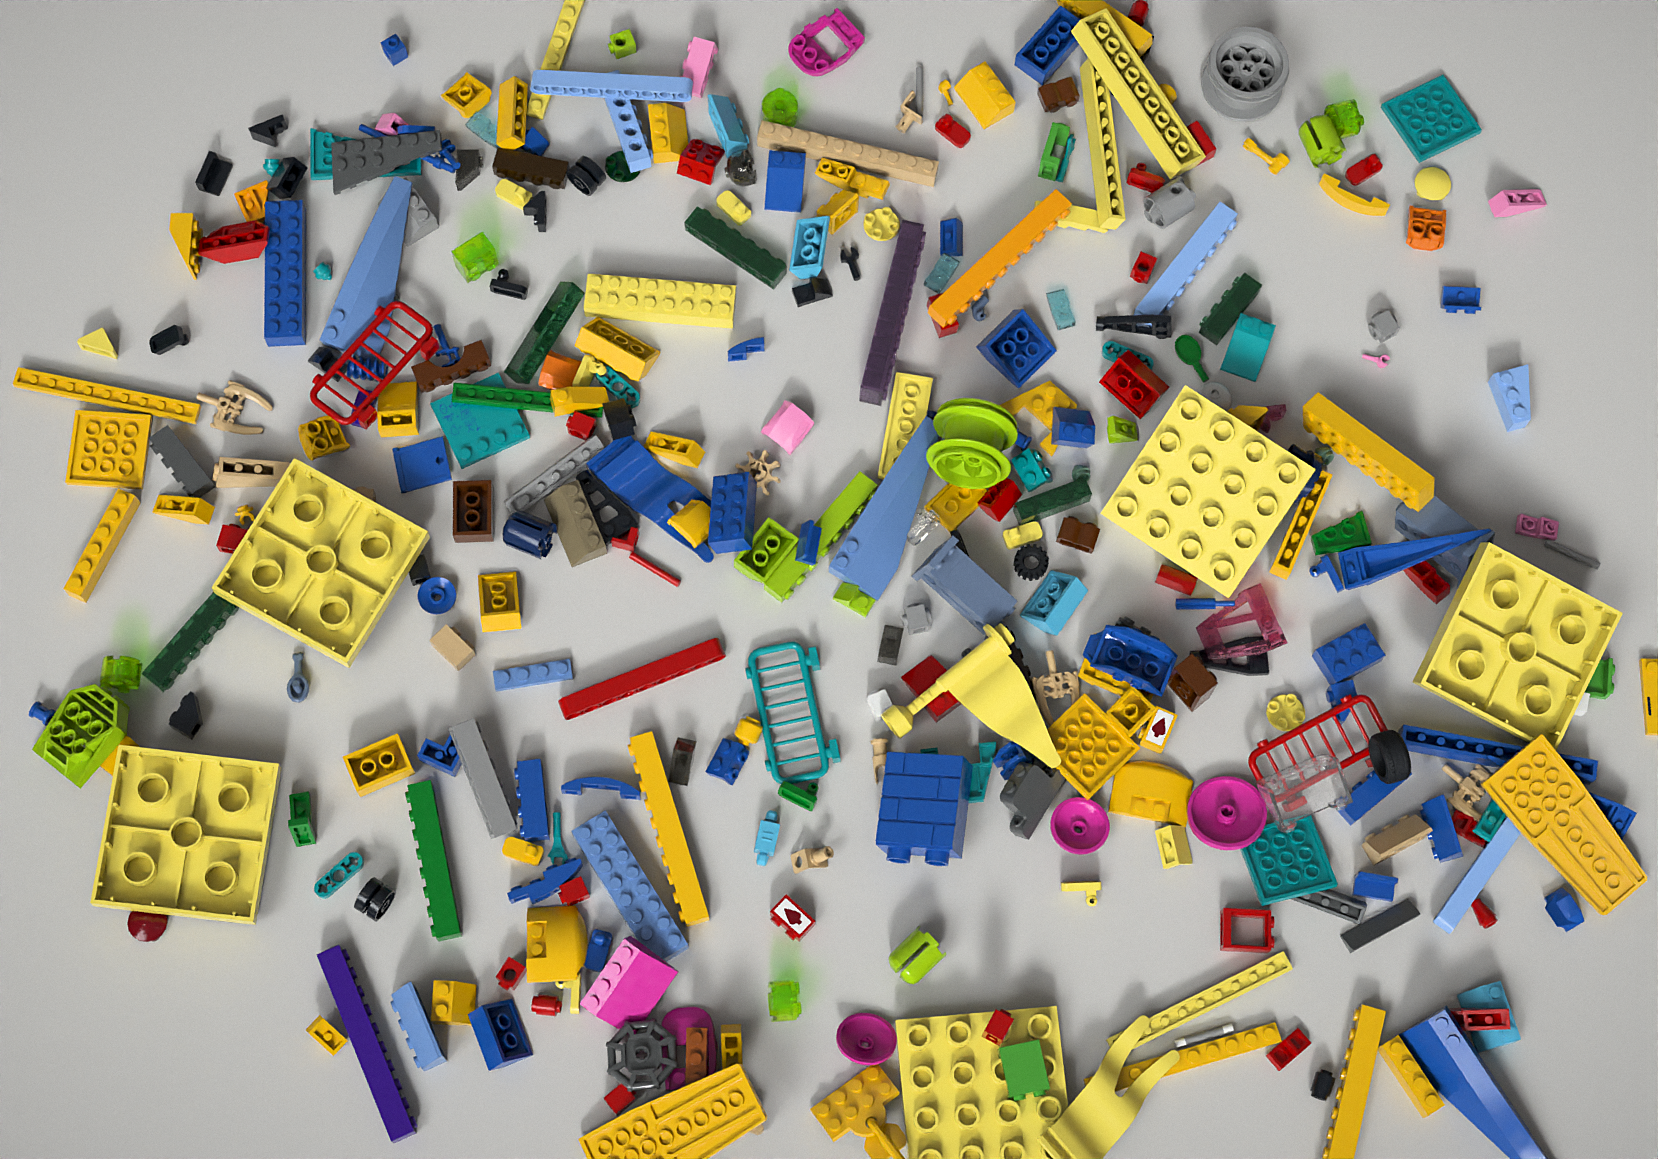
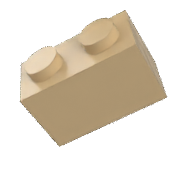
M446 624L430 639V643L457 671H460L475 656L474 646L467 639L463 641L459 637L461 635L455 627L450 628Z

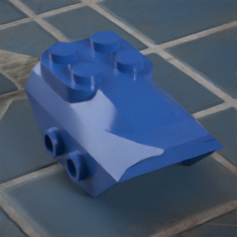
M1106 625L1103 631L1090 635L1083 652V656L1090 662L1091 667L1112 675V678L1117 681H1126L1133 688L1141 689L1160 697L1164 693L1178 657L1173 650L1156 636H1147L1137 628Z

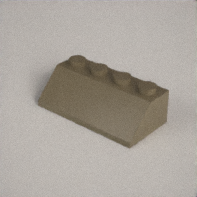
M578 480L560 486L544 499L553 523L557 525V533L571 567L607 554L606 545Z

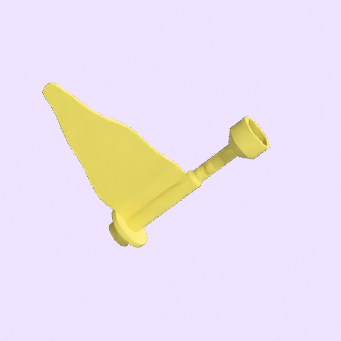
M1001 623L995 628L989 624L983 626L988 638L936 679L935 684L906 707L892 705L881 714L887 726L901 739L912 730L913 716L942 692L949 690L964 707L994 732L1022 746L1050 768H1056L1061 763V758L1051 741L1032 692L1020 669L1009 657L1012 652L1008 646L1015 639Z

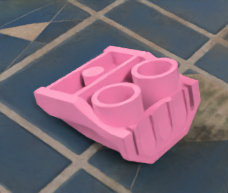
M785 400L777 413L763 427L761 433L769 436L791 455L814 426V422L796 405Z

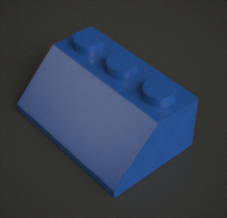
M1444 794L1423 803V809L1420 810L1422 820L1427 821L1433 830L1427 836L1429 840L1433 839L1435 847L1431 848L1434 859L1439 858L1440 863L1463 857Z
M512 999L482 1005L468 1014L489 1071L504 1068L533 1055Z

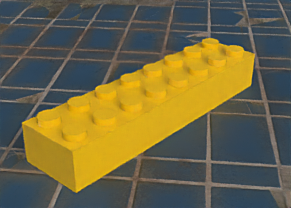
M1317 392L1302 406L1303 427L1308 433H1313L1321 443L1329 445L1336 454H1341L1351 465L1357 466L1364 475L1372 477L1379 486H1384L1394 497L1404 501L1407 507L1419 512L1434 498L1435 478L1322 394Z

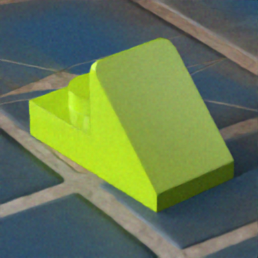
M1116 416L1107 418L1109 443L1138 441L1135 422Z
M842 582L833 597V600L865 618L876 601L859 591L858 585Z

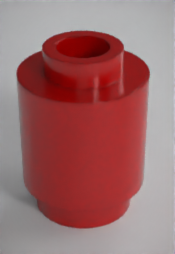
M1136 0L1128 14V18L1140 27L1144 25L1148 15V3L1143 0Z
M542 994L533 996L532 1012H536L537 1015L555 1017L557 1013H561L562 1001H559L558 996Z

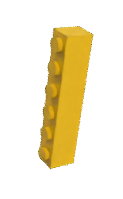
M1057 0L1059 6L1068 9L1074 16L1080 19L1107 8L1139 58L1152 45L1151 33L1103 0Z
M1322 470L1318 481L1314 482V488L1305 498L1300 499L1269 573L1285 580L1289 577L1332 478V474Z
M119 488L116 491L63 588L69 596L87 603L140 505L135 495Z

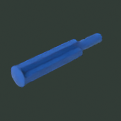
M1176 598L1175 606L1176 610L1216 609V606H1235V601H1216V598Z

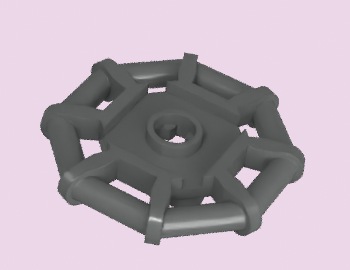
M654 1018L644 1021H625L620 1030L605 1045L608 1055V1075H612L629 1092L661 1088V1084L679 1066V1063H677L676 1035H672ZM647 1029V1032L634 1034L633 1030ZM655 1030L664 1039L660 1042L652 1036L653 1031ZM627 1033L630 1035L626 1043L623 1045L618 1044ZM667 1045L669 1059L663 1058L662 1047ZM642 1049L647 1053L644 1059L636 1057ZM615 1050L621 1051V1062L616 1063ZM661 1064L666 1065L664 1070L656 1077L654 1072L659 1069ZM625 1067L632 1073L630 1079L620 1072L622 1068ZM650 1075L651 1080L636 1082L637 1076Z

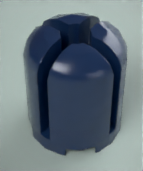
M518 510L509 516L503 527V541L507 546L538 559H541L542 556L546 558L553 546L551 544L553 533L557 534V525Z

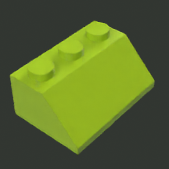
M768 517L753 536L752 550L741 551L734 559V568L749 579L765 584L797 544L799 538Z

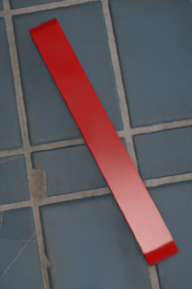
M713 638L567 695L558 700L565 720H570L724 659L726 654L719 638Z

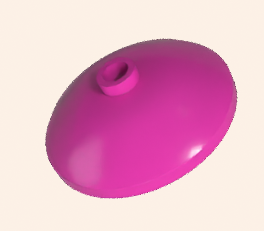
M1075 797L1063 801L1056 807L1051 817L1050 829L1054 840L1061 848L1073 854L1083 855L1095 852L1101 848L1109 835L1110 823L1106 812L1099 804L1090 799ZM1079 828L1081 833H1077L1075 829Z
M858 1013L847 1017L841 1022L837 1029L836 1042L841 1053L849 1060L862 1065H876L892 1056L896 1049L897 1036L892 1025L884 1018L871 1013Z

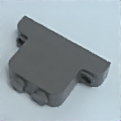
M1027 762L1018 763L1000 793V801L1014 814L1010 822V831L1015 836L1027 840L1032 836L1065 781L1059 769L1050 768L1048 765L1041 769L1039 766Z

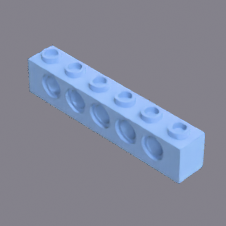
M615 70V71L608 72V73L620 74V71H619V70ZM604 98L630 173L652 167L651 159H653L651 148L647 149L646 147L648 140L646 134L641 133V130H643L640 119H636L638 113L635 104L631 105L630 101L632 99Z

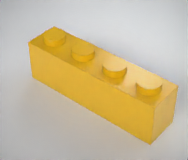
M516 76L506 80L499 86L496 145L509 150H515L525 144L528 84Z
M1399 1035L1378 1047V1052L1422 1118L1431 1115L1445 1106Z

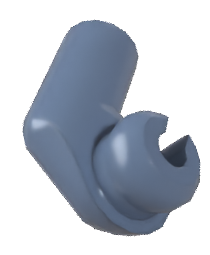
M984 295L972 306L973 318L979 322L986 318L983 307L989 302V299Z

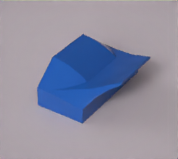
M1563 887L1544 898L1546 901L1545 909L1557 927H1562L1568 932L1584 922L1581 910L1572 896Z

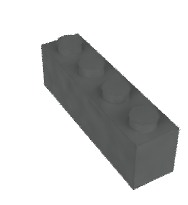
M168 425L149 437L152 445H150L151 449L156 455L161 454L163 457L161 459L162 463L167 469L171 467L174 471L172 476L178 483L182 481L185 485L183 490L189 497L192 495L193 497L200 498L215 488L210 478Z

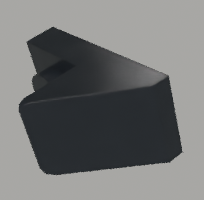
M279 115L248 129L253 140L276 147L272 135L280 134L288 129L283 115Z
M540 191L523 207L525 216H534V225H537L539 232H546L547 199L545 191Z
M810 277L809 283L792 288V294L797 307L833 297L827 279Z
M318 347L308 362L326 373L338 358L333 355L330 349ZM344 363L339 370L345 374L348 365ZM337 373L332 377L337 382L342 378Z

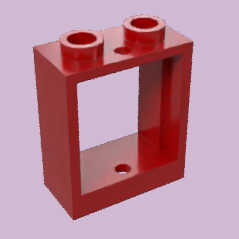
M1223 908L1220 911V951L1269 953L1271 948H1274L1275 942L1274 936H1271V928H1274V916H1271V910ZM1231 917L1263 919V946L1231 944Z

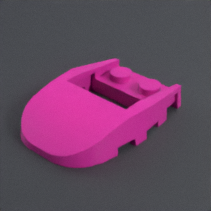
M836 8L834 14L828 17L824 15L818 18V21L806 25L804 30L791 40L788 52L791 60L801 71L810 76L818 77L846 63L864 43L865 37ZM827 26L849 48L848 52L836 61H833L813 39L815 35Z
M697 1007L676 1008L668 1012L663 1018L661 1025L672 1035H676V1046L686 1045L687 1027H709L708 1076L714 1074L717 1066L718 1043L711 1016L703 1009ZM667 1046L662 1047L663 1058H668ZM661 1064V1068L663 1071L666 1065ZM675 1068L665 1080L666 1091L685 1087L686 1068Z

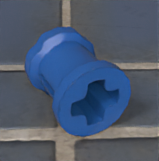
M1017 428L1018 437L1015 444L1021 447L1022 451H1025L1033 437H1028Z
M38 701L32 705L29 717H35L47 726L56 711L54 709L49 710Z

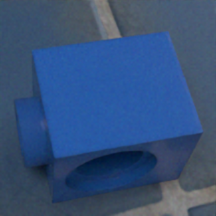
M396 33L380 42L383 53L393 66L408 58L406 47Z

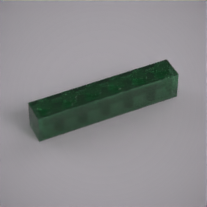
M697 206L684 222L685 231L773 290L787 274V266L783 260L774 258L768 250L759 248L753 240L744 238L738 230L729 228L723 220L714 218L708 210Z
M560 281L505 369L504 373L516 383H530L585 293L575 283Z
M213 592L141 674L160 691L164 692L166 689H170L177 676L186 671L187 665L191 660H195L200 655V650L213 640V635L218 630L224 628L227 619L235 615L239 607Z

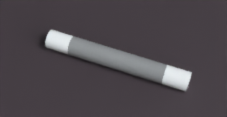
M1227 1024L1174 1040L1175 1047L1179 1048L1233 1032V1025Z

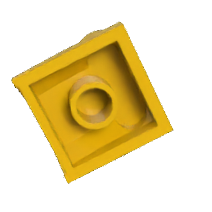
M466 72L444 94H441V97L457 109L462 117L470 118L490 101L492 92L489 87Z

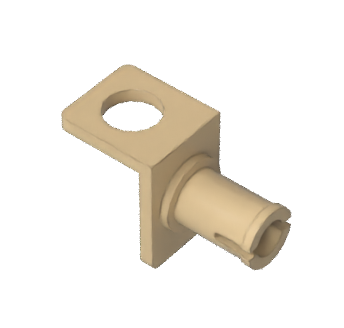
M913 90L900 106L904 116L895 126L897 130H902L901 132L904 134L913 121L920 125L923 123L922 117L908 108L915 98V91Z
M825 846L824 848H805L792 854L791 862L794 874L809 868L828 867L827 859L833 857V849L830 846ZM799 856L802 858L801 867L797 865V858Z

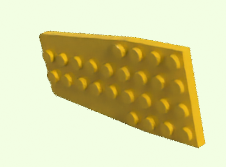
M1539 734L1481 783L1482 787L1521 834L1600 915L1610 913L1647 881L1646 874L1585 786L1543 734Z
M735 1064L632 1109L578 1140L587 1159H709L765 1122L767 1114L743 1065Z

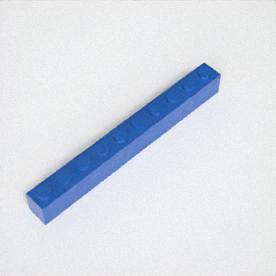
M1404 724L1398 730L1408 751L1500 768V766L1487 758L1486 755L1508 761L1524 748L1522 746ZM1558 753L1582 784L1590 785L1596 780L1597 760Z

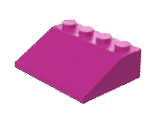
M626 937L580 1002V1005L596 1017L618 1029L624 1025L625 1021H644L679 971L634 937Z

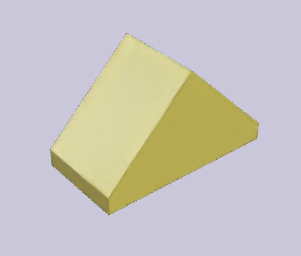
M103 327L79 338L77 341L82 350L114 359L118 358Z

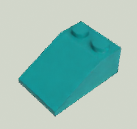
M1240 313L1220 370L1256 382L1276 325Z

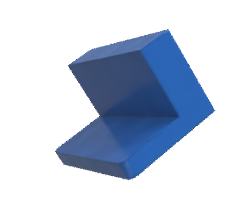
M808 520L801 524L795 561L813 566L816 563L822 528L814 526L813 520Z
M1358 872L1354 876L1352 895L1392 902L1398 878Z

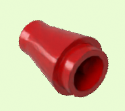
M1480 898L1472 902L1471 907L1478 923L1484 929L1491 927L1498 921L1497 915Z

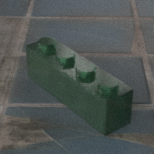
M1245 272L1241 277L1237 276L1231 284L1233 286L1231 290L1227 289L1221 296L1222 301L1219 304L1215 303L1210 310V316H1205L1199 324L1201 326L1199 334L1216 346L1238 320L1240 313L1243 314L1262 288V284Z
M1084 477L1016 502L1013 512L1019 526L1033 521L1036 522L1090 502L1092 492Z

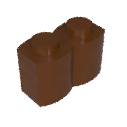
M1072 77L1043 85L1037 91L1044 111L1050 113L1057 112L1060 107L1074 106L1079 101L1080 96Z
M1064 517L1056 542L1092 554L1100 529L1094 523L1087 522L1085 524L1079 522V519L1076 517Z

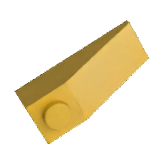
M564 387L550 390V401L555 417L574 413L575 411L580 412L603 407V403L609 402L605 387Z
M650 432L643 446L647 451L694 468H698L705 454V451L694 440L656 432Z
M158 495L152 512L195 524L209 525L215 507L201 498Z
M741 1024L721 1025L722 1070L735 1064L743 1065Z

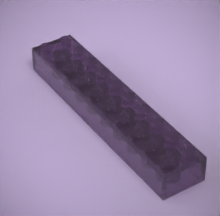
M902 220L860 386V402L881 406L882 401L887 399L888 387L891 383L892 371L896 363L897 350L900 347L901 334L904 331L905 318L908 314L909 302L912 298L913 286L916 282L917 270L920 266L921 254L925 246L927 232L923 231L924 224Z

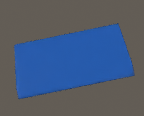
M957 218L940 222L941 256H963V223Z

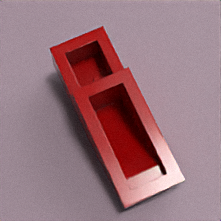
M1427 561L1403 570L1411 581L1436 605L1450 594V585L1436 574V569Z

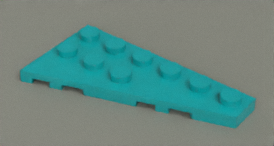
M310 128L311 180L333 179L331 143L357 139L345 136L339 137L333 135V133H323L317 131V129ZM417 158L410 161L408 165L398 166L394 168V171L380 177L422 175L421 159Z

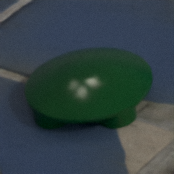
M623 150L613 153L605 160V171L614 181L629 182L634 180L641 172L639 170L630 173Z

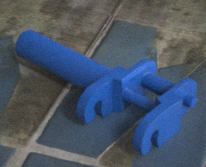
M449 139L443 140L442 150L438 151L440 158H446L455 169H459L461 164L451 154L456 149L455 145L451 144Z
M434 325L433 328L442 347V350L437 351L435 354L437 357L440 354L448 355L450 362L441 367H450L461 359L458 353L459 347L450 349L441 325ZM453 353H454L456 359H453V360H452L450 354H453Z

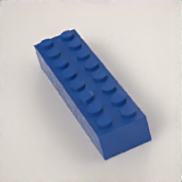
M303 200L265 201V225L270 228L268 243L265 247L264 339L268 347L306 345V208Z

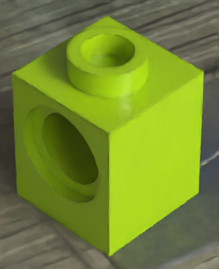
M630 29L609 36L610 43H608V48L611 54L614 53L616 60L637 53L636 43Z

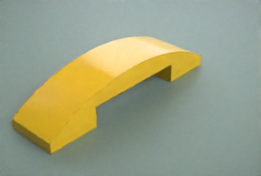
M1325 173L1323 174L1319 185L1335 202L1361 214L1385 216L1390 204L1373 197L1371 202L1366 201L1339 188V180Z

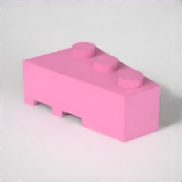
M694 37L693 41L689 42L687 49L689 52L688 59H684L682 67L684 73L680 77L691 79L693 81L692 96L702 98L709 79V71L714 65L712 62L714 54H717L719 49L715 42Z

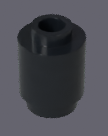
M1323 1069L1315 1073L1310 1089L1312 1091L1311 1097L1327 1101V1097H1330L1336 1079L1332 1077L1333 1073Z

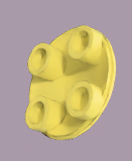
M1436 167L1422 169L1415 178L1417 195L1428 200H1443L1451 189L1449 176L1446 172Z
M884 207L867 213L864 217L863 227L870 238L877 241H887L895 237L899 232L900 221L891 208Z
M1284 694L1274 697L1268 703L1266 715L1273 727L1281 731H1290L1304 722L1305 709L1295 695Z

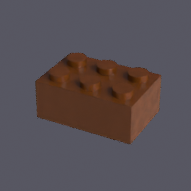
M491 480L453 481V538L455 543L494 542V487Z
M1193 654L1189 655L1174 668L1167 683L1191 712L1210 698L1218 684L1214 673L1208 672L1204 667L1203 661Z

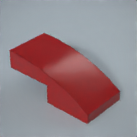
M1456 810L1452 816L1456 833L1472 843L1485 848L1487 841L1472 831L1477 824L1474 818Z
M1297 1028L1270 1051L1266 1057L1280 1071L1304 1051L1311 1042Z

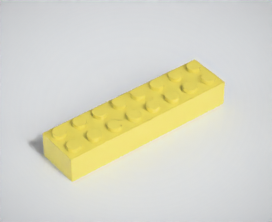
M588 274L584 313L585 317L733 329L736 285Z

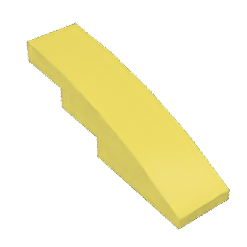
M1035 201V203H1034V209H1035L1042 201ZM1071 205L1069 209L1071 211L1064 220L1061 218L1057 225L1062 228L1071 226L1083 231L1088 228L1102 233L1108 231L1106 228H1099L1096 210Z

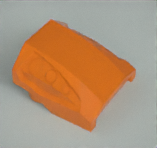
M1410 205L1406 244L1413 249L1427 251L1442 248L1446 228V210L1423 209Z
M550 350L541 369L539 386L549 390L572 387L573 380L582 361Z

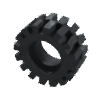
M1027 544L1026 547L1022 546L1015 555L1014 570L1018 572L1017 575L1019 577L1023 576L1024 580L1026 578H1029V581L1033 579L1038 580L1047 571L1049 557L1046 556L1047 552L1045 550L1042 551L1041 546L1039 548L1036 547L1037 544H1033V546ZM1028 556H1033L1038 560L1039 564L1036 568L1029 569L1025 566L1024 559Z

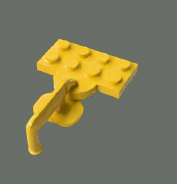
M878 1064L870 1065L810 1109L833 1142L851 1130L857 1136L866 1137L864 1149L871 1159H889L890 1157L893 1159H905L900 1150L906 1145L907 1138L897 1124L886 1123L887 1112L884 1108L887 1103L900 1095V1093Z

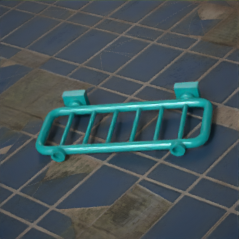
M794 641L753 650L748 658L749 667L745 668L747 679L752 680L759 718L763 727L762 732L768 760H765L767 772L771 771L773 779L779 784H782L783 781L794 784L824 776L829 769L828 758H832L833 763L841 762L836 739L828 740L829 747L825 746L808 666L812 665L813 671L821 670L816 646L808 648L809 654L805 655L803 647ZM788 649L797 651L798 661L757 669L756 658L758 656ZM800 664L803 679L761 688L758 673ZM804 682L807 697L765 706L762 691ZM808 701L811 716L774 724L768 723L766 710ZM812 719L815 734L773 743L770 728ZM816 738L819 753L777 762L774 747ZM820 756L821 768L817 771L790 777H782L779 774L778 765Z

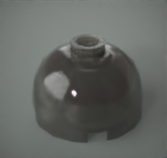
M742 149L730 155L727 160V167L724 168L726 177L730 178L737 186H750L756 184L757 172L756 170L753 171L752 164L755 163L748 149Z

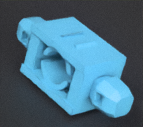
M769 810L766 814V821L761 820L754 848V853H759L756 860L759 866H766L769 856L773 857L780 828V824L776 823L778 815L775 811Z

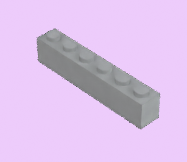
M474 718L451 726L448 730L491 839L516 830L517 819L510 812L508 807L510 806V801L507 795H504L502 792V781L495 774L494 769H496L493 759L488 756L487 751L489 748L486 741L481 738V727L478 721L475 722Z

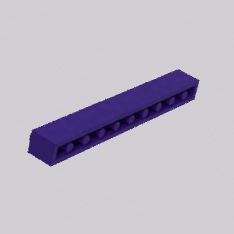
M340 945L316 954L391 1142L396 1143L416 1134L417 1122L414 1116H410L407 1109L410 1108L406 1097L402 1098L400 1090L403 1088L399 1079H395L392 1071H395L391 1059L387 1060L385 1052H388L383 1040L379 1041L377 1034L380 1031L376 1022L372 1023L370 1015H372L369 1004H364L362 997L365 994L361 985L357 986L355 979L358 976L354 967L350 968L348 964L350 956L347 949H342Z

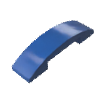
M586 777L561 785L562 794L582 795L583 788L620 791L621 799L641 800V794L637 789L622 781L611 778Z

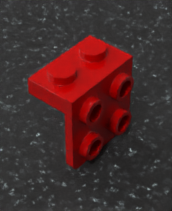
M692 139L680 155L677 174L711 185L716 166L724 156L725 150L719 146L707 144L702 140Z

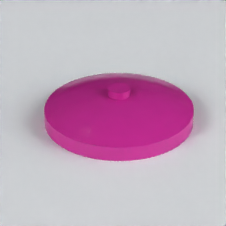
M1221 776L1203 782L1193 791L1188 802L1187 819L1194 835L1206 845L1219 850H1238L1249 846L1262 834L1267 819V808L1262 795L1253 785L1236 777Z

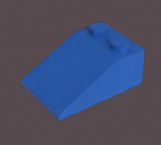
M769 150L764 210L801 213L806 153Z

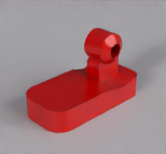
M945 114L936 122L935 130L957 148L965 147L970 141V132L954 121L951 115Z
M1371 154L1348 168L1345 177L1351 185L1357 186L1380 172L1383 165L1376 154Z
M1138 163L1136 168H1131L1127 178L1128 185L1151 193L1164 186L1165 179L1163 177L1146 172L1147 166L1144 163Z

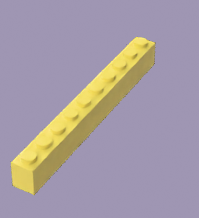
M1087 58L1080 67L1099 228L1116 230L1126 218L1110 92L1090 59Z

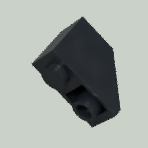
M190 691L188 695L182 698L179 709L171 714L168 724L172 729L192 740L203 725L198 698Z

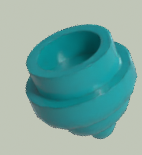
M265 159L263 168L271 177H273L277 170L280 159Z
M322 262L313 271L317 279H332L329 264Z

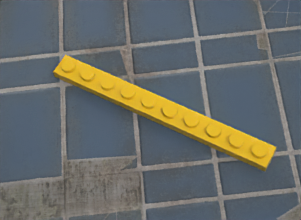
M18 367L13 381V386L17 388L192 424L197 423L201 410L200 404L20 367Z
M1270 1023L1177 1051L1180 1056L1179 1061L1161 1078L1281 1043L1282 1040L1276 1023ZM1162 1056L1122 1067L1115 1092L1129 1088L1143 1072ZM1092 1077L1083 1079L1085 1087Z

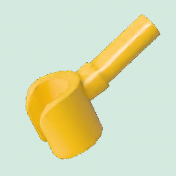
M945 79L939 84L938 90L944 94L948 105L951 106L953 102L947 91L951 88V85Z

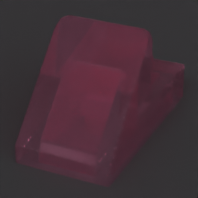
M1285 404L1264 406L1268 409V412L1260 426L1262 431L1265 433L1269 432L1271 428L1269 419L1271 421H1278L1284 417L1287 411Z

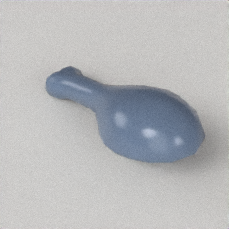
M301 652L292 655L294 675L287 684L289 698L297 703L304 701L309 693V683L302 673L304 655Z

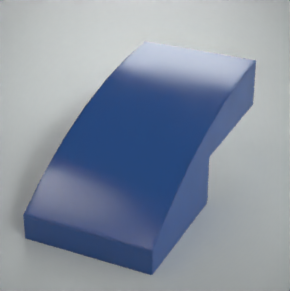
M764 337L751 339L732 347L727 351L728 362L747 360V353L764 351Z

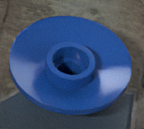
M430 578L418 590V602L421 608L430 614H443L449 611L455 604V587L445 578ZM440 595L441 599L436 601L434 599L435 596Z

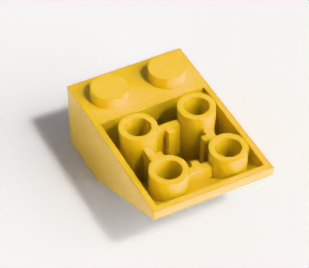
M171 213L169 231L193 279L197 280V273H200L198 247L200 238L203 237V229L200 228L199 221L196 220L193 213Z
M417 381L389 383L379 394L377 419L381 438L419 435Z

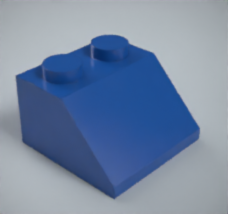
M1053 407L1051 444L1086 449L1094 445L1096 426L1090 411Z

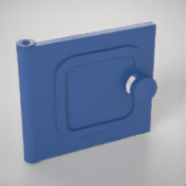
M443 436L410 446L392 449L402 494L452 480Z

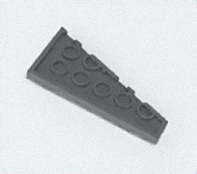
M440 130L331 143L334 195L340 194L342 190L349 187L352 189L357 186L356 184L363 181H370L394 171V168L398 166L408 165L410 161L419 157L424 158L442 150Z

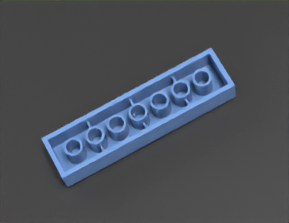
M606 810L572 830L574 839L636 940L666 962L689 948L688 943Z

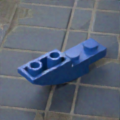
M571 858L566 860L563 865L557 866L556 864L547 867L546 871H543L544 880L535 879L529 882L530 885L525 887L519 885L511 888V892L507 893L509 901L513 904L530 898L532 904H536L560 891V885L571 881L583 867L581 859Z

